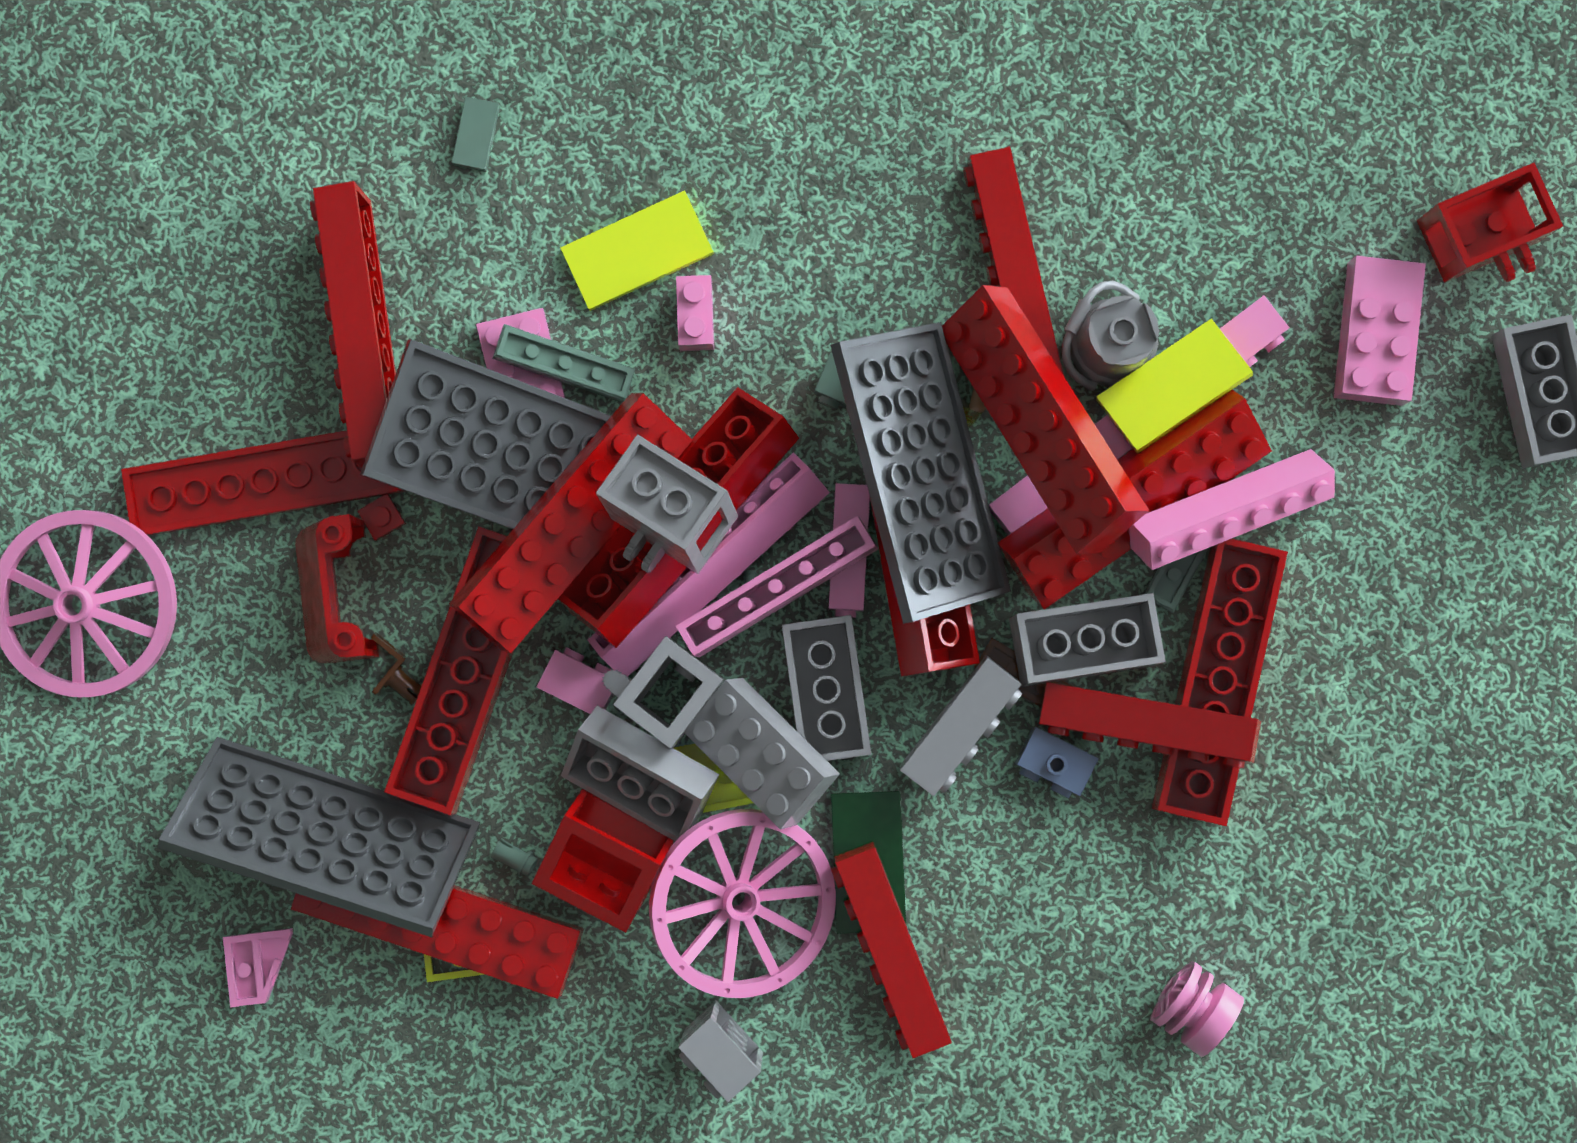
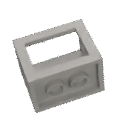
M638 434L596 492L611 519L635 534L624 550L623 557L625 559L633 561L646 542L653 545L641 565V569L647 573L656 567V564L666 553L699 574L738 518L736 509L726 489ZM718 511L722 517V522L700 552L696 541Z
M667 636L664 637L632 680L625 674L618 672V670L614 671L612 669L607 671L605 676L602 677V682H604L606 689H610L609 691L618 697L613 705L670 749L678 745L685 735V729L725 681ZM674 660L678 663L675 667L677 672L691 682L698 678L702 681V684L671 725H669L640 702L671 661Z

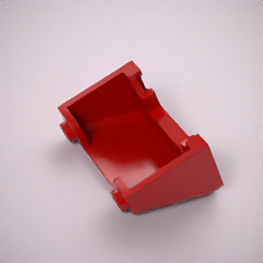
M350 514L324 518L304 528L296 538L295 547L306 646L309 656L318 663L329 664L379 657L378 644L374 640L364 637L359 625L341 622L334 559L351 557L350 551L353 544L359 539L366 538L363 520Z

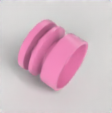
M1191 961L1172 977L1164 987L1153 1009L1150 1020L1159 1027L1166 1024L1165 1031L1170 1035L1177 1033L1185 1026L1181 1036V1043L1200 1057H1204L1220 1043L1230 1030L1241 1011L1244 997L1224 983L1217 985L1209 992L1214 976L1208 971L1201 974L1202 967L1196 962Z

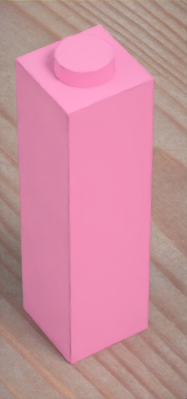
M836 483L833 530L856 516L862 520L868 530L870 495L867 485ZM866 557L830 578L828 610H835V617L851 615L852 618H856V611L863 612Z

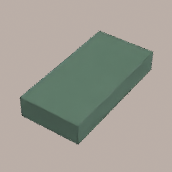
M465 97L452 158L454 166L487 172L500 109L499 103Z

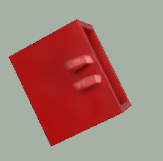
M1535 162L1442 201L1416 220L1444 283L1492 262H1495L1504 281L1514 280L1516 274L1508 256L1515 253L1524 272L1530 273L1535 271L1536 265L1529 246L1539 243L1564 227ZM1531 183L1547 219L1536 227L1519 192L1520 189Z
M582 789L565 813L531 884L626 933L647 897L653 879L674 840Z

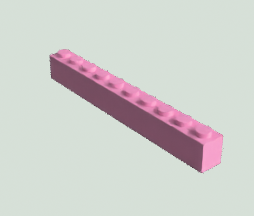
M1263 295L1221 327L1220 330L1248 366L1251 367L1258 361L1254 355L1263 348L1268 353L1285 341L1281 334L1290 327ZM1108 415L1095 423V426L1116 459H1119L1133 449ZM1028 475L989 504L991 514L1007 535L1047 509L1046 504Z

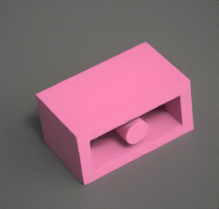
M711 275L676 276L678 346L680 351L714 350Z
M567 647L563 653L555 650L537 688L589 714L592 713L597 705L606 710L613 693L609 691L610 689H606L604 682H602V677L611 669L599 663L596 664L595 668H592L582 663L585 656Z

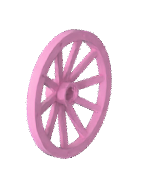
M73 510L60 512L40 519L27 527L10 543L0 559V647L12 665L34 684L50 692L69 697L81 698L106 695L124 689L141 679L153 668L165 652L176 621L177 595L170 567L160 549L148 535L134 524L121 517L101 511ZM82 524L73 581L71 583L48 533L62 527ZM94 526L111 530L125 538L127 541L85 585ZM37 541L61 591L16 569L25 553ZM137 549L149 565L155 580L97 594L98 588ZM12 580L53 600V605L10 616L9 592ZM158 591L159 610L156 628L100 608V604ZM75 596L82 603L79 613L75 612L72 607V600ZM56 615L58 617L57 621L30 658L19 643L13 627ZM93 618L151 638L143 654L129 667ZM69 624L72 681L57 677L40 667ZM82 625L117 670L118 675L99 682L85 683Z
M736 809L712 815L692 826L673 843L653 879L649 898V919L653 938L660 953L670 967L683 980L703 992L725 998H748L772 992L800 975L813 962L826 942L831 930L836 907L834 877L829 862L820 846L798 825L779 829L758 809ZM753 826L738 876L735 878L718 833L730 828ZM765 827L779 831L796 842L750 879ZM706 839L709 842L724 879L722 884L680 865L686 856ZM802 853H806L815 871L817 884L758 890ZM674 875L717 895L716 898L666 911L667 896ZM744 892L745 897L742 903L732 906L733 898L738 893ZM818 896L817 913L811 931L760 904L762 901ZM719 910L680 956L671 940L667 924ZM755 914L804 940L799 950L780 967L777 966L753 918ZM728 919L721 979L697 971L690 964ZM740 921H743L768 973L752 979L735 981L733 978Z

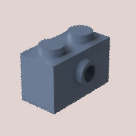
M1032 727L1015 761V765L1021 767L1020 775L1038 783L1041 777L1053 783L1050 790L1069 799L1071 793L1081 796L1099 758L1037 727Z

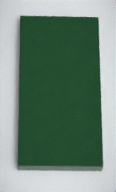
M901 791L831 793L833 857L874 842L906 923ZM835 882L837 934L862 932L858 919L851 921L846 910L844 901L848 900L849 896L845 886L838 889Z

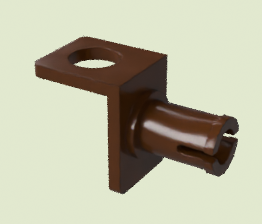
M375 632L371 639L394 656L397 661L373 689L372 693L376 695L382 687L386 688L389 686L412 706L418 697L409 691L408 688L419 695L421 685L401 670L403 668L401 664L406 659V656Z

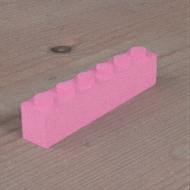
M1312 449L1146 513L1129 528L1131 549L1151 570H1154L1334 498L1335 470Z
M856 516L676 625V628L692 655L700 658L877 551L878 547L862 520Z

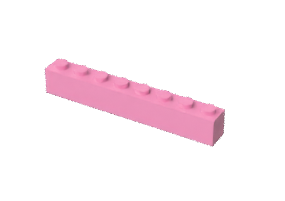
M793 452L763 479L736 510L738 518L699 574L687 567L617 648L613 647L597 633H594L588 639V642L614 671L618 670V672L628 677L651 656L665 636L671 638L678 631L676 625L698 613L710 601L715 599L722 590L739 577L745 569L764 554L812 508L817 506L830 492L813 471Z

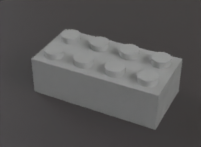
M1572 314L1503 328L1491 335L1522 469L1577 458V335Z
M1153 593L1019 613L1009 619L1018 674L1022 684L1021 687L1155 667L1166 662Z
M847 615L782 625L797 732L827 761L871 755L852 616Z
M985 655L980 664L974 669L901 763L900 771L932 796H935L939 790L945 793L957 778L954 772L960 763L966 766L977 753L978 746L975 743L982 734L988 738L1000 723L997 717L1004 706L1010 710L1022 695L1018 689L1022 685L1020 681Z
M744 678L725 680L684 731L779 829L796 826L840 775Z
M597 705L578 729L561 776L676 841L700 820L719 774L676 749H670L660 740Z
M717 1000L685 1028L678 1046L681 1051L679 1057L691 1071L694 1072L698 1069L705 1076L706 1080L703 1083L715 1098L719 1099L723 1096L729 1102L761 1072L763 1051Z

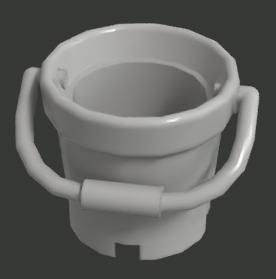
M1114 280L1100 282L1089 289L1084 298L1079 299L1064 329L1066 333L1062 343V360L1065 369L1076 382L1090 391L1095 390L1097 385L1110 388L1154 358L1159 345L1158 320L1151 307L1139 302L1140 296ZM1113 289L1124 295L1099 300L1092 305L1090 304L1093 298L1103 290Z

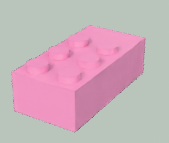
M1355 256L1347 263L1334 398L1403 406L1412 401L1426 263Z

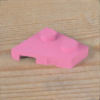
M293 928L223 937L230 1008L263 1004L269 1001L293 935Z

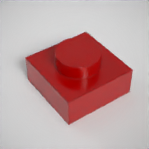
M388 494L381 496L357 511L375 541L406 524Z

